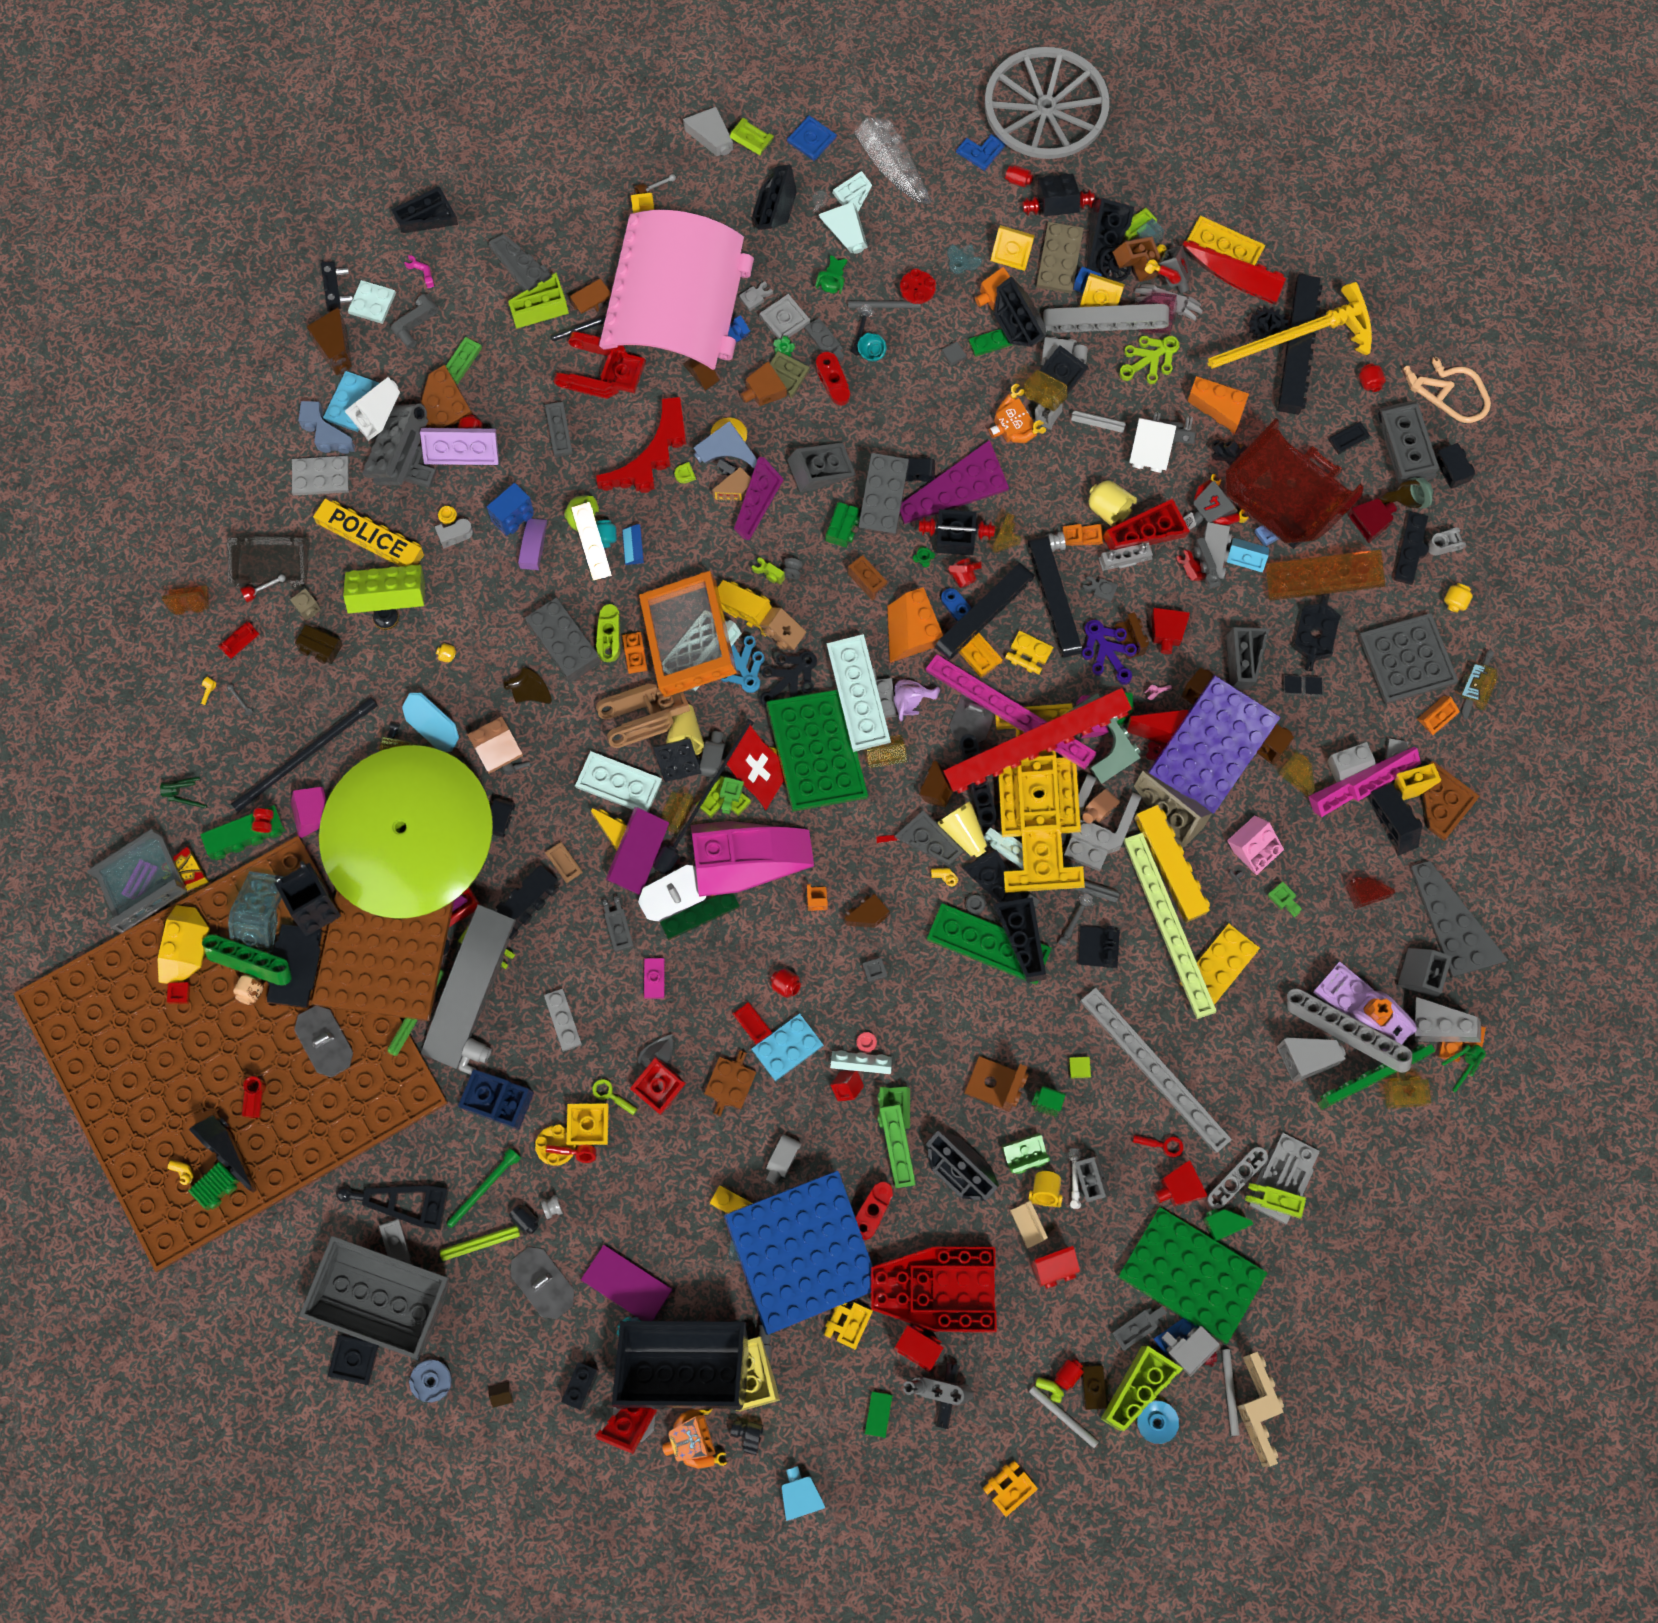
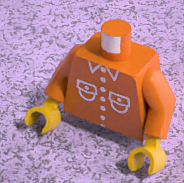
M1014 384L1011 387L1012 394L1009 393L998 407L994 420L996 425L989 428L992 438L1002 435L1006 442L1027 443L1036 437L1038 432L1040 434L1046 432L1045 427L1039 429L1044 422L1038 420L1034 423L1019 398L1016 399V396L1024 394V389H1021L1018 393L1016 392V389L1020 386L1019 384Z

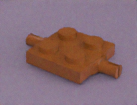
M739 1050L735 1061L719 1057L704 1092L705 1096L713 1098L717 1102L713 1114L716 1115L720 1108L717 1115L721 1117L725 1106L742 1109L756 1075L755 1071L743 1065L747 1053L744 1052L740 1059L743 1052Z

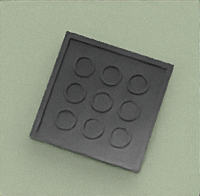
M1431 613L1359 634V639L1385 705L1452 686L1459 682Z

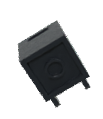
M301 861V868L282 879L279 875L275 876L276 882L274 884L290 915L305 936H308L325 925L332 923L341 917V914L311 864H305L304 861Z

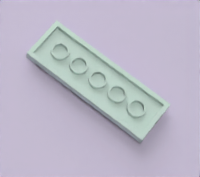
M864 634L827 643L853 752L891 743Z

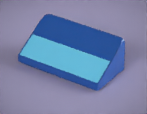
M640 524L623 529L625 565L644 563Z

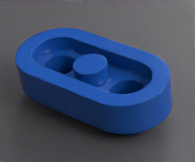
M949 588L942 593L941 602L956 621H959L971 610L969 604L957 590ZM952 595L954 596V598L949 599L948 596ZM964 609L966 612L960 613L959 610Z

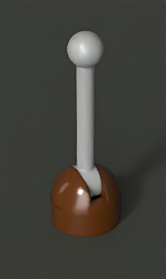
M671 174L669 178L650 186L643 183L634 186L636 194L649 193V190L669 181H675L676 176Z

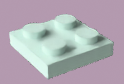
M361 280L348 313L383 324L396 292L393 289Z

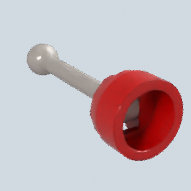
M281 574L277 579L257 588L246 586L240 590L248 603L255 599L258 591L279 581L284 582L286 577Z

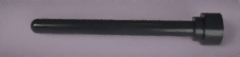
M606 314L551 335V340L557 341L570 336L572 332H581L605 323Z

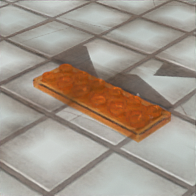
M1381 549L1266 563L1269 601L1385 587Z

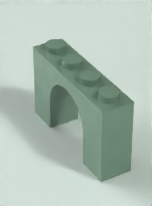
M1094 693L1093 695H1091L1090 697H1088L1087 699H1085L1084 701H1082L1066 713L1074 709H1077L1089 702H1092L1102 697L1103 695L1101 694L1099 696L1098 693ZM1117 716L1110 719L1111 723L1107 725L1113 735L1111 750L1106 756L1089 766V769L1100 784L1140 759L1138 755L1140 750L1135 743H1130L1128 740L1130 735L1124 727L1120 728L1117 723L1119 720Z

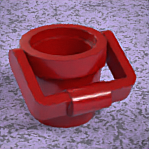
M966 558L949 566L948 571L959 587L964 588L977 581L974 570L981 569L982 564L981 561H970L969 558Z

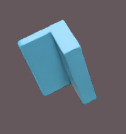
M1233 538L1227 563L1263 572L1269 555V548Z

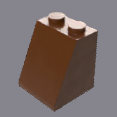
M336 308L306 327L314 345L337 376L344 374L345 371L348 372L352 367L347 327L339 308Z

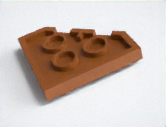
M446 365L441 366L428 375L421 404L427 411L426 419H428V423L425 428H449L459 422L461 418L473 413Z
M1432 760L1430 764L1434 763L1441 782L1424 792L1422 796L1428 829L1445 841L1480 796Z

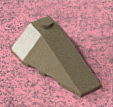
M1145 770L1142 771L1134 785L1146 805H1152L1153 807L1158 805L1160 810H1164L1167 816L1166 822L1169 827L1173 828L1175 832L1174 838L1182 848L1205 827L1212 815L1199 802L1181 794Z

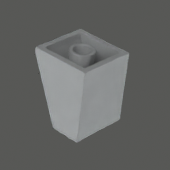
M1286 1038L1277 1046L1293 1083L1338 1066L1345 1060L1344 1056L1346 1055L1343 1046L1339 1045L1337 1040Z

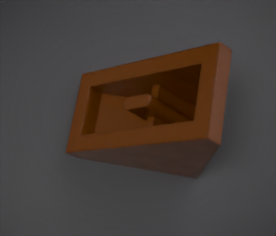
M691 358L683 364L705 391L720 381L714 369L712 370L697 360Z

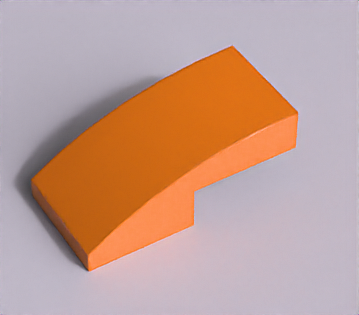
M1081 524L1063 526L1065 544L1068 546L1104 544L1101 524L1084 527Z

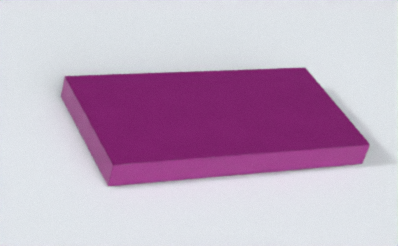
M634 807L606 880L637 895H641L669 822L638 807Z
M605 1245L602 1246L581 1281L642 1321H653L672 1292L671 1288Z

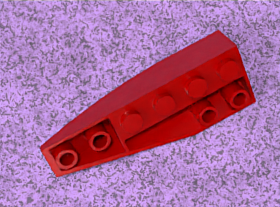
M1191 240L1183 242L1184 250L1211 274L1242 292L1271 304H1277L1286 282V278L1283 277L1284 274L1278 271L1272 273L1267 271V268L1263 265H1252L1232 258L1229 255L1218 253L1209 247H1201L1198 243Z

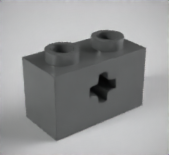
M1099 1156L1075 1162L1086 1202L1111 1196Z

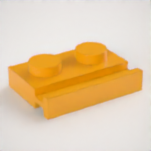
M980 633L959 652L980 678L992 671L1003 661Z

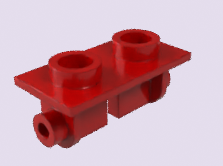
M246 621L218 647L232 659L260 634Z

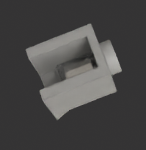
M1046 394L1035 409V422L1040 420L1044 422L1041 426L1051 430L1054 422L1062 413V401Z

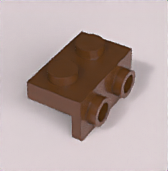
M1135 612L1127 615L1124 622L1115 624V630L1123 628L1127 632L1126 639L1120 641L1121 645L1134 644L1137 648L1134 656L1129 657L1125 654L1127 659L1144 655L1149 645L1147 635H1144L1142 632L1141 619L1137 618ZM1120 632L1117 635L1123 637L1124 633ZM1128 648L1127 651L1132 653L1134 649Z

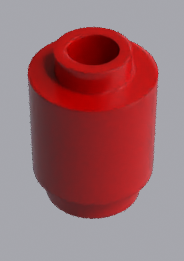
M1016 165L1009 166L1005 176V180H1008L1009 183L1024 188L1030 185L1033 179L1031 170Z
M1067 1359L1056 1373L1054 1382L1065 1391H1068L1069 1388L1074 1387L1084 1373L1081 1369L1083 1365L1075 1359L1071 1361Z

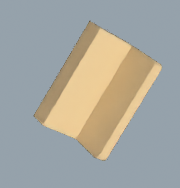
M1030 1200L1010 1210L1027 1249L1048 1239Z

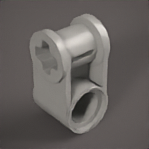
M1453 528L1435 534L1427 544L1428 552L1436 556L1463 549L1466 546V542H1463L1460 536V528Z

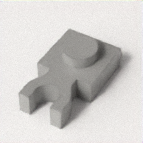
M765 281L760 284L758 289H755L753 286L739 295L740 301L748 311L764 302L763 297L773 294L772 289L768 291L763 290L767 287Z

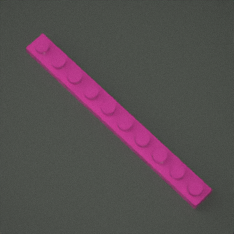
M937 654L926 668L927 673L1023 732H1027L1047 722ZM1076 739L1067 744L1062 741L1056 744L1058 748L1054 749L1055 752L1084 770L1096 755L1094 750Z

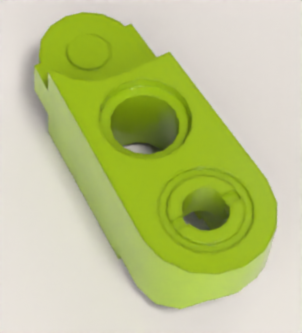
M612 604L605 605L600 610L596 641L599 658L608 663L617 660L620 655V613L616 606ZM607 629H613V630H614V631H613L612 633H610V634L604 633ZM608 648L612 649V654L607 655L605 650Z

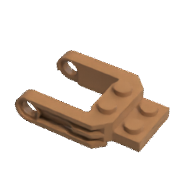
M648 683L600 700L596 705V710L599 717L605 720L646 706L650 714L610 730L607 734L609 744L614 748H620L667 732L674 723L673 716L690 711L684 693L680 692L664 697L659 688H657V685ZM611 706L609 711H602L603 707ZM617 734L622 735L619 740L612 739Z

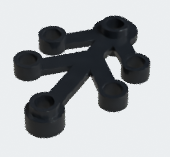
M809 651L803 652L799 657L786 656L783 653L778 654L775 658L777 665L782 666L785 663L798 665L793 670L773 669L770 666L764 667L761 672L764 678H784L770 692H763L759 696L758 701L762 707L767 708V702H765L764 697L769 696L770 701L775 700V697L789 683V698L797 697L798 675L802 671L804 673V683L801 689L804 693L812 692L814 685L811 682V670L817 664L815 654ZM779 656L784 658L783 663L778 661ZM805 658H810L811 663L807 664ZM765 669H769L771 671V675H766ZM805 684L810 685L811 689L809 691L805 690Z

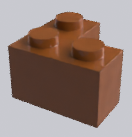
M1153 237L1124 242L1113 251L1119 268L1133 266L1139 282L1154 279L1159 275L1157 270L1152 274L1145 271L1146 264L1150 260L1154 259L1158 265L1161 260Z

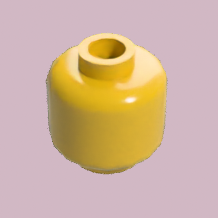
M1460 583L1450 586L1444 598V602L1448 605L1447 609L1458 613L1459 610L1465 611L1473 598L1470 592L1471 589Z

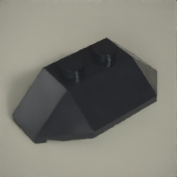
M790 164L776 166L773 169V173L767 178L760 189L751 218L758 230L775 228L789 221L797 194L793 170Z
M1012 276L997 287L994 316L1010 344L1032 347L1046 337V325L1029 295Z
M939 1129L926 1143L931 1170L960 1198L987 1201L999 1187L992 1167L962 1138Z

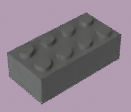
M871 453L859 530L896 536L909 459Z
M557 597L525 617L527 626L569 684L601 663L599 655Z

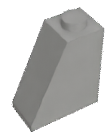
M716 107L683 119L685 131L714 155H727L733 150V141Z

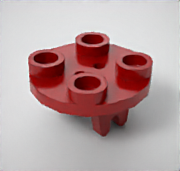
M916 268L904 275L900 282L902 297L913 304L928 302L933 298L936 291L935 279L930 274Z

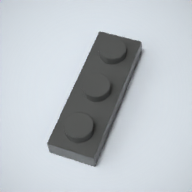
M563 402L545 405L554 457L573 455Z

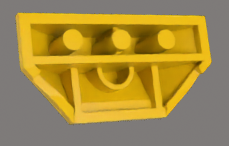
M176 905L166 919L158 954L159 983L184 982L202 966L204 957L202 940L208 936L210 928L196 908Z

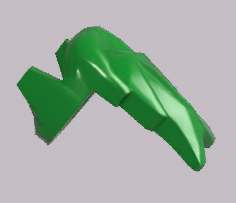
M831 255L830 266L826 272L821 271L818 273L816 288L818 289L821 284L824 292L835 294L839 291V294H841L845 282L843 269L848 260H837Z

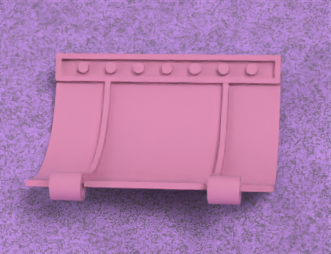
M649 210L630 214L599 346L603 349L617 348L618 345H642L661 348L697 360L712 370L716 367L717 358L732 360L736 340L728 337L739 281L740 277L748 278L751 276L754 258L751 255L741 254L744 236L720 222L687 212Z

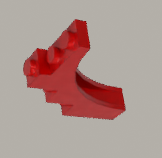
M680 397L662 399L660 425L647 449L626 466L609 473L596 475L598 489L609 491L613 487L630 488L632 485H635L636 491L641 493H647L655 489L652 469L665 470L667 467H671L668 447L679 448L686 444Z

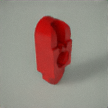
M823 352L816 359L817 375L833 403L840 406L846 405L849 402L851 393L840 363L835 354ZM824 360H828L829 365H825L823 363Z
M887 1181L875 1184L855 1217L859 1230L861 1224L867 1226V1231L862 1232L860 1230L863 1240L870 1239L876 1233L894 1195L893 1187ZM876 1204L879 1207V1213L874 1214L870 1212L869 1205Z

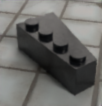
M541 865L522 882L521 885L523 887L521 889L516 888L510 893L506 903L500 902L495 907L496 912L516 920L509 936L510 940L517 936L519 933L518 929L522 925L525 926L531 921V915L536 910L539 911L544 907L548 896L552 897L559 890L558 886L560 884L558 880Z
M1033 897L993 904L1027 983L1047 980Z

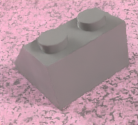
M1367 742L1332 754L1327 760L1336 783L1376 765Z

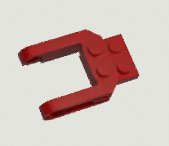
M579 332L571 333L568 343L572 347L605 355L608 358L601 374V380L571 373L570 375L556 373L553 381L555 385L605 399L619 393V390L635 394L646 363L645 358L627 354L623 345H618L617 348L603 349L599 346L601 337Z

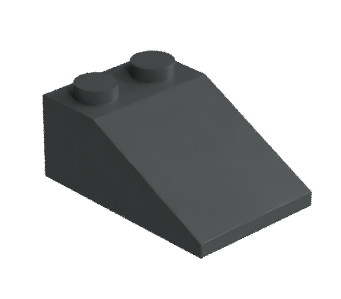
M843 443L799 448L787 459L800 493L814 491L856 476Z

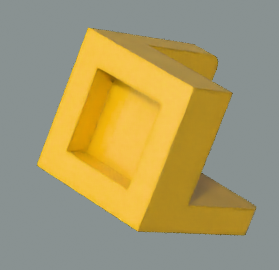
M652 193L631 195L633 213L654 210Z

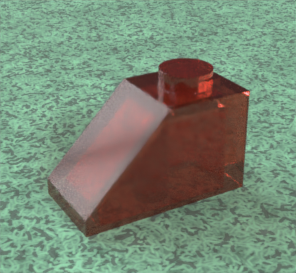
M1361 877L1354 878L1346 887L1355 909L1391 898L1396 893L1395 889L1369 877L1364 879Z

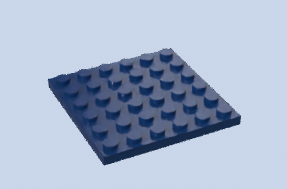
M834 1171L724 1215L766 1335L871 1293V1267L873 1266L839 1171Z

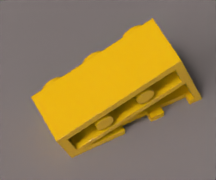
M723 580L718 586L723 611L734 618L739 617L748 621L747 626H756L761 630V634L766 637L763 632L764 630L759 625L772 608L770 600L763 595H755L748 588H740L735 582Z

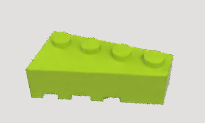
M1141 1346L1107 1409L1103 1413L1101 1420L1119 1431H1125L1183 1368L1149 1346Z

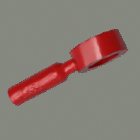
M1134 1135L1132 1142L1154 1148L1161 1147L1164 1154L1170 1158L1178 1157L1184 1149L1182 1141L1176 1137H1170L1162 1143L1155 1139ZM1170 1141L1178 1143L1179 1151L1176 1154L1168 1152L1167 1144Z
M547 1144L545 1152L576 1155V1159L582 1163H591L596 1159V1149L590 1145H581L576 1150H573L570 1147Z

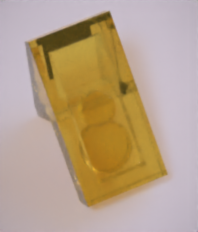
M1007 514L994 542L992 552L997 553L1020 545L1021 537L1013 534L1016 526L1014 515Z

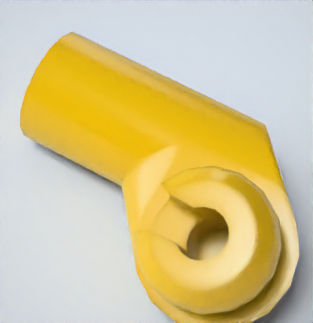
M931 868V878H942L951 887L957 884L958 878L951 869Z
M170 1160L168 1169L179 1173L180 1183L183 1185L191 1183L193 1173L190 1166L183 1162Z

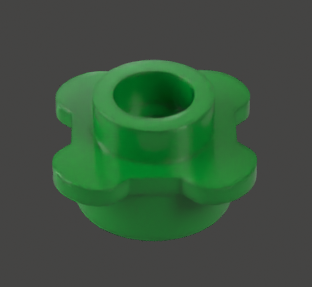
M923 546L919 547L917 554L913 556V561L927 568L930 566V561L935 558V553Z

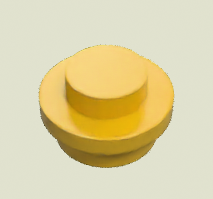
M451 506L442 507L438 512L440 522L443 524L453 523L457 518L456 510Z

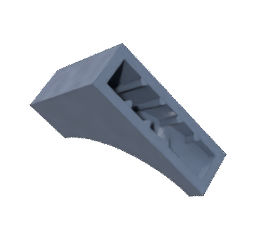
M730 421L694 447L696 451L694 455L700 463L703 461L707 464L718 458L732 457L747 462L755 469L758 460Z

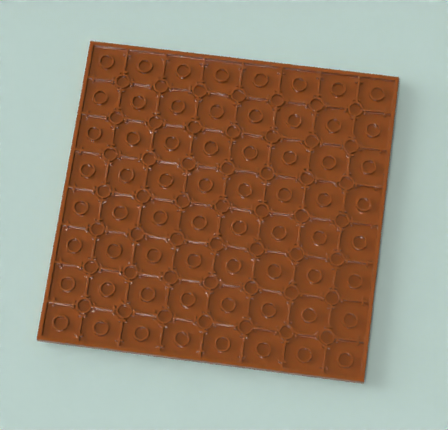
M299 836L13 993L155 1272L170 1266L448 1104L410 1034L397 1056L388 1053V1047L403 1023L400 1017L323 1007L331 1010L353 1051L350 1067L332 1078L316 1072L294 1029L298 1015L314 1007L312 999L329 924L320 928L323 931L320 943L321 951L308 1008L267 1003L270 985L263 979L260 982L264 985V989L255 1003L247 1005L238 1001L235 998L236 995L233 989L242 975L249 976V974L212 962L206 958L205 952L201 968L184 980V982L190 984L189 1004L167 1003L168 984L159 983L158 954L166 919L176 905L196 908L210 928L208 935H217L273 955L275 942L279 941L282 924L298 926L274 884L276 882L275 876L279 875L282 879L301 868V861H304L305 864L310 863L324 883L333 902L335 901ZM251 1076L258 1077L266 1084V1090L263 1094L261 1118L242 1117L245 1092L243 1084ZM254 1082L251 1084L252 1092L258 1089L259 1083ZM213 1115L218 1119L222 1117L229 1124L227 1129L233 1135L256 1187V1191L254 1193L249 1191L239 1182L237 1189L232 1194H226L220 1199L222 1202L217 1208L208 1211L200 1205L188 1190L220 1161L216 1158V1153L207 1149L189 1129ZM171 1159L190 1166L193 1173L191 1183L187 1185L181 1184L179 1173L168 1169Z

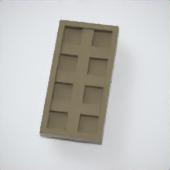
M1048 222L1036 288L1072 294L1083 234L1082 227Z

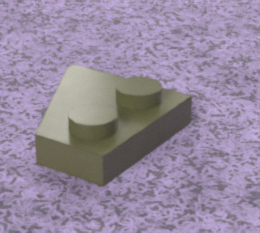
M778 351L770 364L787 388L789 397L793 398L809 373L810 367Z

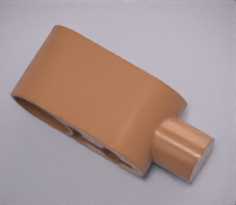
M1107 789L1103 790L1086 806L1083 820L1088 824L1094 820L1100 823L1112 813L1111 810L1114 807L1116 808L1120 801Z

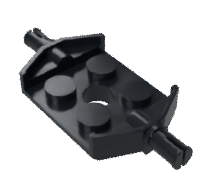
M1322 593L1320 603L1304 606L1302 609L1294 649L1306 658V671L1308 669L1313 671L1316 660L1330 658L1333 654V646L1341 615L1328 605L1329 593ZM1311 631H1320L1321 637L1314 638Z

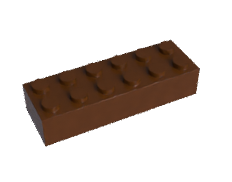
M1200 667L1187 683L1181 697L1194 705L1214 676L1213 673ZM1276 724L1256 753L1274 766L1288 749L1294 736L1290 730Z

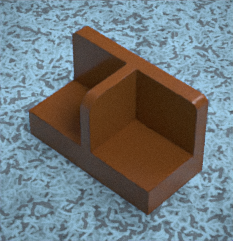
M600 278L570 296L571 305L575 310L578 309L581 314L591 308H594L597 312L599 311L598 304L609 299L611 292Z
M863 555L848 566V575L872 601L875 599L876 593L887 585L885 578Z

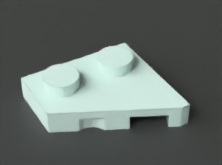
M861 171L833 189L832 193L842 206L853 202L859 211L871 190L872 184Z

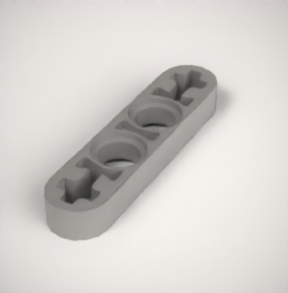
M1256 1147L1252 1149L1209 1193L1207 1197L1209 1207L1212 1209L1222 1208L1266 1163L1268 1155L1263 1148ZM1254 1152L1256 1154L1260 1152L1262 1153V1162L1260 1160L1256 1161L1253 1164L1256 1166V1169H1254L1249 1162L1255 1158ZM1240 1166L1248 1167L1250 1173L1247 1177L1239 1174ZM1227 1180L1235 1182L1236 1188L1234 1191H1228L1225 1188ZM1222 1191L1229 1195L1228 1198L1224 1195L1220 1199L1221 1205L1219 1203H1212L1214 1200L1212 1195L1216 1197Z

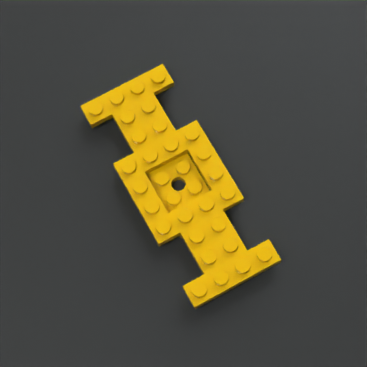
M1072 703L1024 708L1049 722L1073 707ZM995 715L997 730L1016 728ZM1016 728V736L1025 733ZM1045 749L1039 752V757L1030 761L1028 758L1021 760L1022 765L1013 769L1008 766L1003 769L1004 773L999 775L1002 837L1022 836L1024 870L1004 872L1005 893L1085 888L1083 866L1063 868L1061 833L1081 832L1077 766L1065 757L1056 758L1054 750L1047 752ZM1037 790L1045 793L1041 798H1036L1033 794Z

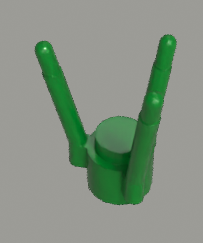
M1466 1045L1463 1050L1441 1063L1444 1066L1465 1054V1061L1470 1064L1452 1090L1453 1092L1458 1090L1468 1074L1470 1076L1474 1075L1481 1061L1485 1058L1486 1052L1479 1045H1472V1047Z

